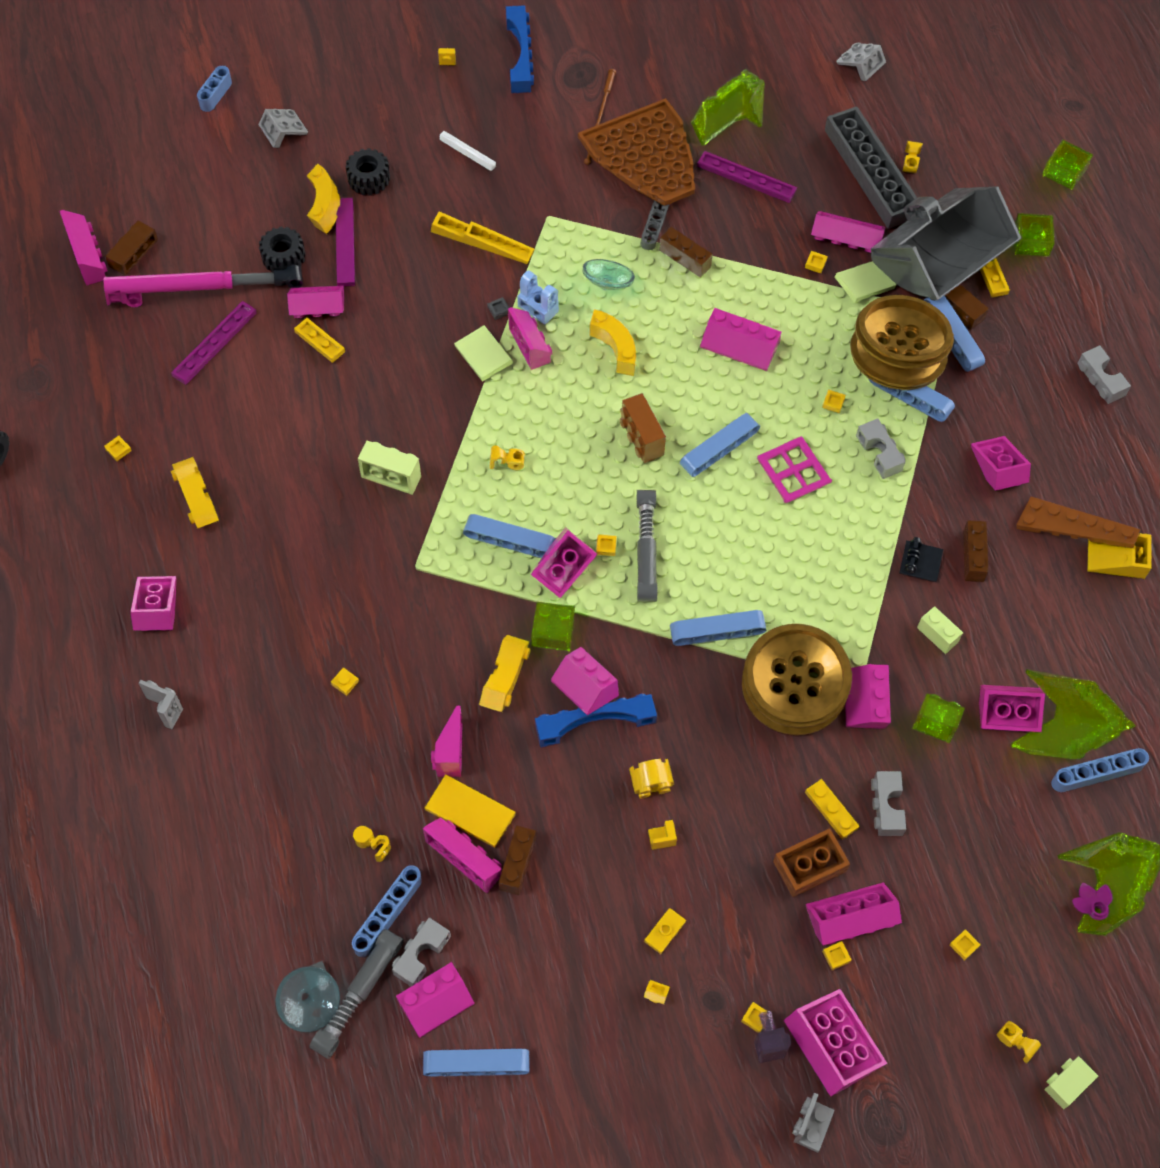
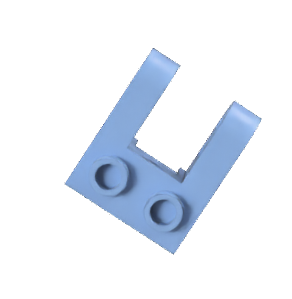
M530 270L526 271L520 280V294L517 296L518 307L528 311L532 317L546 325L559 312L558 290L551 285H547L543 290L538 286L537 275Z

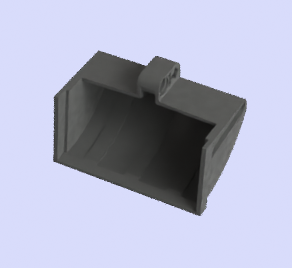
M998 186L955 188L938 200L931 196L918 197L904 207V213L908 221L871 248V258L874 264L900 287L914 294L930 297L931 300H939L1019 241L1021 236Z

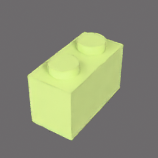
M935 606L921 618L917 627L945 654L959 642L963 634Z
M1079 1056L1075 1060L1069 1058L1061 1066L1063 1071L1059 1075L1055 1072L1046 1081L1049 1085L1044 1090L1063 1109L1068 1107L1098 1077Z

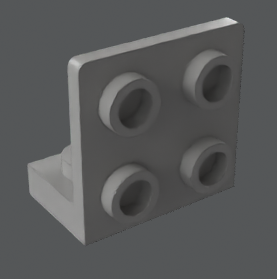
M861 43L853 44L837 60L838 65L856 66L862 81H867L886 63L881 45Z
M265 109L258 124L271 145L276 148L280 147L285 134L307 135L308 133L296 112L291 109Z
M140 680L138 684L145 697L159 703L157 713L164 726L173 729L183 711L176 692L167 687L165 689L160 688L150 680L147 682Z
M814 1093L811 1098L807 1097L806 1101H804L800 1111L803 1114V1118L799 1117L792 1134L796 1135L793 1142L818 1153L834 1110L816 1102L818 1094Z

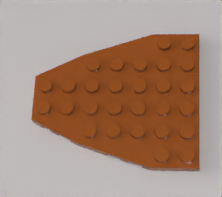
M666 98L578 133V139L595 162L631 188L666 206L695 194L693 159L689 144H687L686 132L683 129V121Z

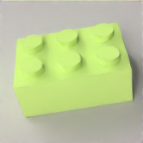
M366 441L358 457L362 478L413 495L421 478L419 458L415 455L405 454L395 448L382 446L378 442Z

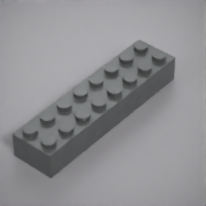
M856 106L828 116L825 132L886 227L890 229L904 224L908 221L904 213V207L917 197L859 108Z

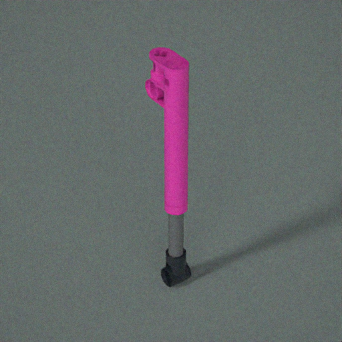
M290 265L286 269L273 270V272L231 274V271L104 277L107 306L111 303L122 302V304H127L130 307L142 305V293L233 289L232 286L274 284V286L287 285L289 288H300L303 285L302 269L297 265Z

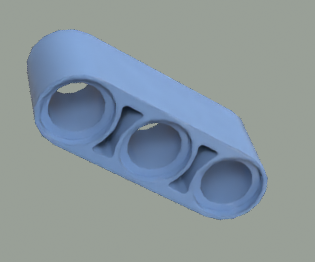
M218 66L198 91L197 98L202 111L208 112L213 110L231 86L232 80L228 67Z

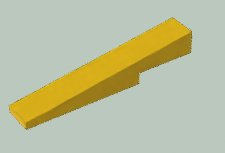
M438 212L431 227L432 233L525 264L529 263L535 250L471 221L470 224H467L442 212Z

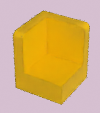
M673 820L665 821L664 827L648 830L652 850L676 846L677 837Z

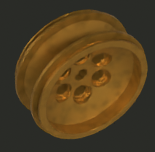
M889 295L873 300L859 313L855 324V332L851 338L850 350L855 365L870 380L888 388L912 390L931 384L943 373L948 355L953 346L954 337L947 317L932 304L911 296Z
M806 624L782 625L763 634L751 647L742 675L743 695L753 715L770 729L788 735L811 734L831 724L842 711L852 684L851 665L843 647L827 632ZM800 661L802 666L796 667L792 662ZM781 668L784 670V673L777 674L774 669ZM815 672L818 674V677L812 678L809 676V673ZM795 680V682H800V684L797 685L796 683H792L791 681ZM776 686L780 687L783 692L776 693L773 691V688ZM812 690L817 694V696L810 697L807 694V691ZM796 698L799 703L796 705L791 704L789 699Z

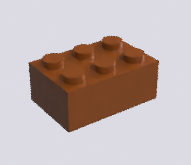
M643 393L622 400L620 424L623 429L626 428L628 432L627 437L629 442L634 444L637 457H641L643 463H647L664 456L666 436Z
M830 828L775 854L773 860L792 897L847 872L850 866L846 855Z

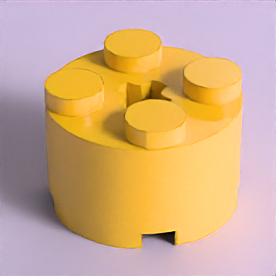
M661 759L645 761L638 764L639 768L634 770V766L629 769L634 792L639 795V798L649 797L651 792L656 791L659 794L670 792V787L674 785L668 759H665V762H661Z

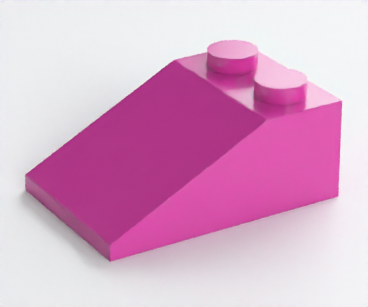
M1005 436L971 444L987 482L994 490H1002L1029 483L1031 463Z
M565 527L548 548L531 575L561 598L596 557L597 553Z
M176 576L137 577L131 607L133 630H173Z
M456 706L435 743V751H431L432 768L436 770L437 777H444L445 774L450 777H461V706Z

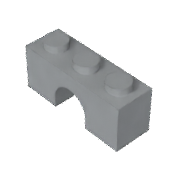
M1099 345L1082 353L1077 364L1080 370L1087 375L1090 383L1099 391L1100 396L1109 404L1126 396L1131 385L1121 372L1116 375H1108L1103 371L1110 358Z
M877 418L858 426L856 437L864 450L874 447L882 451L881 454L876 456L874 466L882 479L903 471L905 457L896 448L894 439L889 437L885 425L881 424Z
M877 771L875 777L871 779V790L875 791V798H873L872 802L873 810H876L877 817L874 818V828L878 829V836H903L906 831L905 810H895L889 806L887 801L889 798L900 797L903 791L901 771Z
M428 918L426 922L423 921L417 929L418 934L414 939L411 938L404 948L406 951L401 957L398 956L392 964L393 974L409 986L418 983L426 973L425 965L417 960L418 954L424 949H432L439 954L451 937L449 930L431 918Z

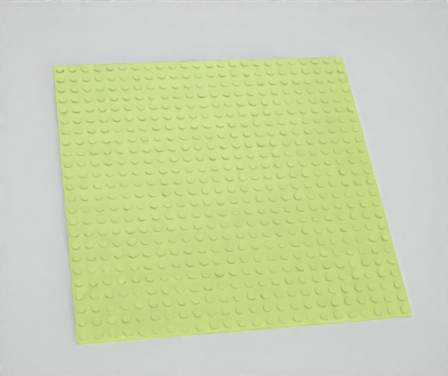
M548 216L527 271L530 270L537 275L538 286L543 290L547 285H551L558 290L559 312L546 325L535 319L537 329L544 334L546 345L549 344L552 349L551 363L531 370L509 330V320L507 321L499 344L512 359L513 363L484 382L415 564L416 569L672 639L670 624L675 621L761 610L763 611L766 632L787 624L811 625L827 632L839 642L848 656L851 668L867 665L928 415L874 386L857 368L852 358L850 343L855 332L857 317L870 302L881 297L872 296L854 302L841 287L715 256L712 257L711 268L700 278L659 251L660 243L658 242L654 249L645 250L640 245L641 238ZM516 297L513 308L522 310L518 307V299ZM714 308L782 331L780 344L767 371L700 347L708 320ZM594 309L613 316L630 332L636 348L634 376L616 373L617 360L612 347L600 339L590 336V322ZM937 379L927 385V387L935 390ZM828 390L846 395L840 413L822 408ZM641 393L646 398L666 436L664 456L647 463H643L641 457H637L635 446L629 442L628 432L626 428H622L619 420L621 418L622 400ZM748 413L760 425V429L755 435L697 476L691 477L680 465V460L687 453L741 415ZM877 418L881 424L885 425L889 437L894 439L896 448L905 457L903 471L885 479H882L874 466L876 456L881 454L882 451L874 447L864 450L856 437L858 426ZM802 436L829 478L832 479V483L791 502L784 503L783 498L757 460V456ZM497 445L505 450L506 453L511 448L524 451V468L512 470L508 467L507 463L501 464L502 460L498 459L495 461L494 468L490 469L491 447ZM799 446L786 452L794 465L807 460ZM782 455L768 460L776 474L789 468ZM812 466L799 472L807 485L820 480ZM794 474L781 480L789 494L803 488ZM637 490H656V509H654V516L652 517L654 519L652 522L654 523L652 526L654 528L652 531L654 535L652 536L656 541L657 602L637 601V542L640 538V515L636 505ZM476 514L548 534L555 538L566 527L595 552L598 535L617 536L615 556L596 555L565 594L559 598L531 575L541 558L468 538L463 534V530L469 515ZM763 634L690 645L746 659L753 644ZM800 661L792 662L796 667L802 666ZM810 672L809 676L812 678H817L818 674L815 672Z

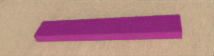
M706 151L703 152L697 162V167L788 203L791 202L797 191L795 186Z
M340 198V207H338L336 213L338 216L336 219L337 286H355L353 198Z
M242 301L171 372L172 376L186 385L257 313L256 309Z

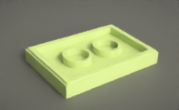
M873 261L838 272L835 275V279L854 302L884 293L896 287V283L881 271Z
M485 326L480 327L454 343L456 349L482 382L513 363L509 355Z

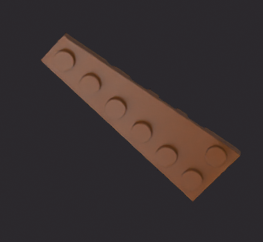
M1032 496L1017 523V529L1037 533L1043 531L1052 533L1055 536L1062 534L1071 536L1073 539L1080 537L1089 539L1091 542L1134 548L1141 530Z

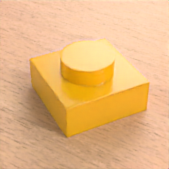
M455 48L438 49L439 65H456Z
M811 251L805 268L822 273L828 256Z
M828 390L822 408L840 413L846 395Z
M117 436L104 446L105 450L116 461L132 451L130 446L120 436Z
M598 535L597 555L615 556L617 536Z
M342 668L331 681V685L347 696L359 682V679L345 668Z
M965 929L950 943V946L965 961L980 944Z
M842 941L822 951L831 970L852 961Z
M650 980L644 998L654 1003L664 1004L670 987Z
M753 1002L741 1022L760 1033L771 1013Z

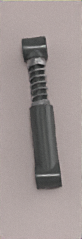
M637 490L636 505L640 515V538L637 542V601L657 602L656 541L652 536L654 535V532H652L654 530L652 527L654 519L652 517L654 516V509H656V490Z
M387 929L381 932L374 949L348 987L346 1000H343V1004L339 1005L340 1009L336 1010L337 1014L333 1015V1020L329 1021L330 1025L327 1024L325 1029H320L315 1034L310 1043V1049L327 1059L334 1054L340 1042L338 1037L342 1033L341 1029L345 1028L344 1025L346 1022L348 1023V1018L352 1017L351 1014L355 1012L354 1009L358 1007L357 1004H361V1001L364 1002L392 957L394 958L401 949L404 939Z

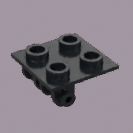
M914 537L911 541L906 540L899 574L937 583L944 549L924 545L919 537Z

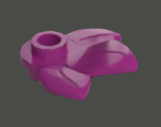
M1082 883L1079 888V897L1074 898L1072 902L1079 912L1089 914L1094 920L1101 921L1109 915L1108 906L1111 904L1113 896L1107 885H1103L1096 891L1086 883ZM1095 908L1100 909V910H1101V913L1099 914V913L1095 912L1094 909H1095Z

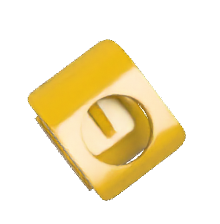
M907 141L905 152L908 155H906L904 160V172H917L920 157H917V155L920 154L923 143Z
M494 445L491 447L490 469L494 468L496 460L501 459V464L507 463L510 469L521 470L524 468L525 453L520 449L514 448L509 449V452L506 453L505 450Z
M359 826L354 830L353 837L356 845L360 848L371 846L375 850L378 845L383 844L377 854H375L376 861L382 862L391 850L388 837L379 835L375 838L372 830L366 826Z
M1007 1021L997 1033V1036L1008 1047L1016 1045L1019 1050L1023 1048L1025 1053L1023 1061L1028 1063L1041 1047V1043L1035 1039L1022 1037L1023 1030L1013 1022Z

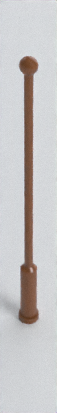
M609 69L604 88L605 94L596 126L600 124L606 99L617 73L615 69ZM589 153L587 155V158L584 160V163L586 165H589L591 163V156Z

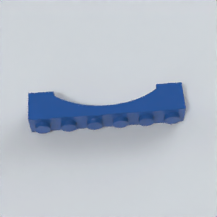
M506 6L507 30H510L515 35L521 48L520 58L516 66L510 69L511 93L531 92V85H534V75H530V72H533V62H529V60H532V50H528V47H531V37L527 36L530 35V25H527L529 23V12H526L525 6Z
M639 694L634 698H619L615 702L606 703L589 715H586L580 708L572 711L562 710L553 715H540L538 718H535V727L540 747L559 744L560 738L567 732L592 721L619 719L636 723L637 727L654 724L657 720V713L652 695Z

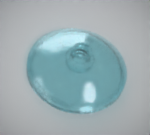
M589 260L583 264L582 268L584 276L603 290L627 288L634 283L635 279L634 273L628 267L610 260Z
M313 966L300 967L286 975L279 984L275 997L276 1010L281 1020L291 1029L300 1032L316 1031L327 1025L333 1019V1015L336 1014L340 1003V992L334 978L325 970ZM304 993H308L306 1000L301 998Z

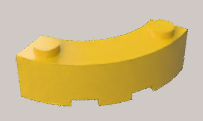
M317 164L307 175L316 189L315 202L307 216L317 229L327 234L338 217L336 213L338 207H340V195L338 194L337 186L326 170Z
M594 309L590 322V336L600 339L612 347L617 360L616 373L634 376L636 348L630 332L613 316Z
M191 457L172 464L174 470L170 472L174 482L178 481L191 511V513H188L191 524L195 523L197 528L219 521L208 492L204 493L203 491L206 489V486L194 458Z
M510 635L505 636L495 663L498 668H495L493 674L490 675L483 687L479 705L500 712L503 711L505 706L509 707L512 699L511 694L524 659L527 660L530 654V648H528L529 641Z

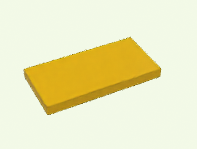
M446 774L425 806L426 811L445 821H451L457 828L496 848L516 814L515 811Z

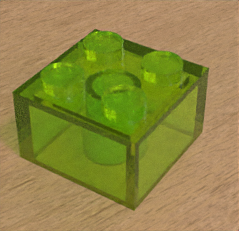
M1062 140L1047 161L1042 175L1073 190L1088 169L1093 154Z
M1018 213L1015 225L1021 239L1014 244L1015 254L1050 256L1055 244L1053 215Z
M537 602L531 635L532 646L570 651L575 621V606Z
M927 693L912 729L950 743L959 726L965 708L956 702H948L941 699L938 695Z

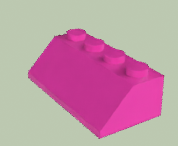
M61 210L60 214L86 286L103 281L104 277H106L104 272L108 271L105 262L100 261L103 258L100 248L96 249L95 247L98 245L95 235L91 236V232H94L91 222H86L83 215Z
M818 211L811 235H814V238L824 241L825 238L830 239L831 243L838 245L847 243L848 247L854 249L863 247L865 251L871 253V248L883 239L886 227Z
M714 308L708 320L700 347L767 371L780 344L782 331Z
M439 818L423 828L425 842L485 893L500 879L502 865L493 858L491 860L487 857V853L479 845L477 847L471 843L472 840L465 833L460 834L456 831V826L451 821Z
M884 882L806 904L815 934L822 945L834 944L840 940L852 939L861 934L873 933L876 930L891 928L902 923L899 901Z

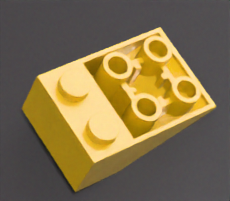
M1140 533L1134 548L1091 542L1088 539V572L1145 579L1151 570V535Z

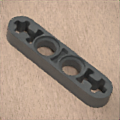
M654 200L641 237L640 245L643 249L652 250L656 247L669 204L664 206ZM653 216H659L661 219H654ZM652 227L655 228L657 231H650L648 228Z

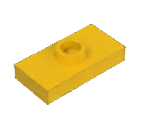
M669 908L645 938L644 942L659 954H662L686 923V920Z

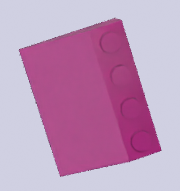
M841 989L796 1009L784 1020L830 1096L841 1092L887 1064Z

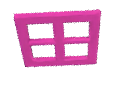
M802 436L757 456V460L783 498L784 503L791 502L832 483V479L829 478ZM799 446L807 460L794 465L786 452ZM782 455L789 468L776 474L768 460ZM812 466L820 480L807 485L799 472ZM794 474L803 488L789 494L781 480Z

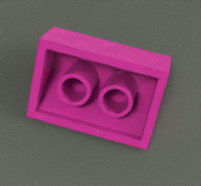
M344 286L290 288L287 293L289 315H294V318L305 317L306 314H312V317H320L322 314L328 313L330 316H339L344 311Z
M512 307L508 308L509 330L530 369L533 370L551 363L552 349L549 344L546 345L543 332L537 329L535 318H531L528 311Z
M582 647L566 655L551 678V682L586 715L619 696L618 680Z
M868 664L851 668L852 684L845 703L846 727L885 729L891 723L889 665Z
M981 685L979 698L981 729L1041 732L1045 693L1040 688Z
M452 962L396 996L399 1005L419 1038L474 1005L470 993Z

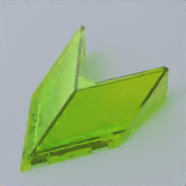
M745 69L741 72V75L734 77L716 91L717 95L707 97L703 101L691 121L702 146L738 120L746 118L757 127H762L765 88L763 79H759L758 76Z
M1026 669L1025 673L1054 702L1056 710L1054 718L1042 725L1041 732H1029L1013 741L1011 747L1031 755L1080 759L1088 751L1098 749L1120 736V733L1124 730L1132 729L1136 725L1128 720L1124 712L1107 694L1100 690L1096 682Z
M1122 832L1057 855L1060 860L1094 869L1097 879L1095 890L1097 891L1103 885H1107L1113 896V900L1108 906L1109 915L1107 918L1098 921L1091 918L1089 914H1083L1077 928L1078 933L1106 936L1142 911L1145 906L1143 899L1146 892L1151 891L1160 870V845L1139 837L1129 836ZM1095 908V909H1094L1095 912H1097V913H1099V914L1101 913V910H1100V909H1098V908Z

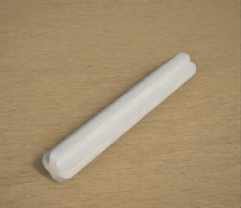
M446 131L440 134L441 141L490 171L496 167L495 161Z

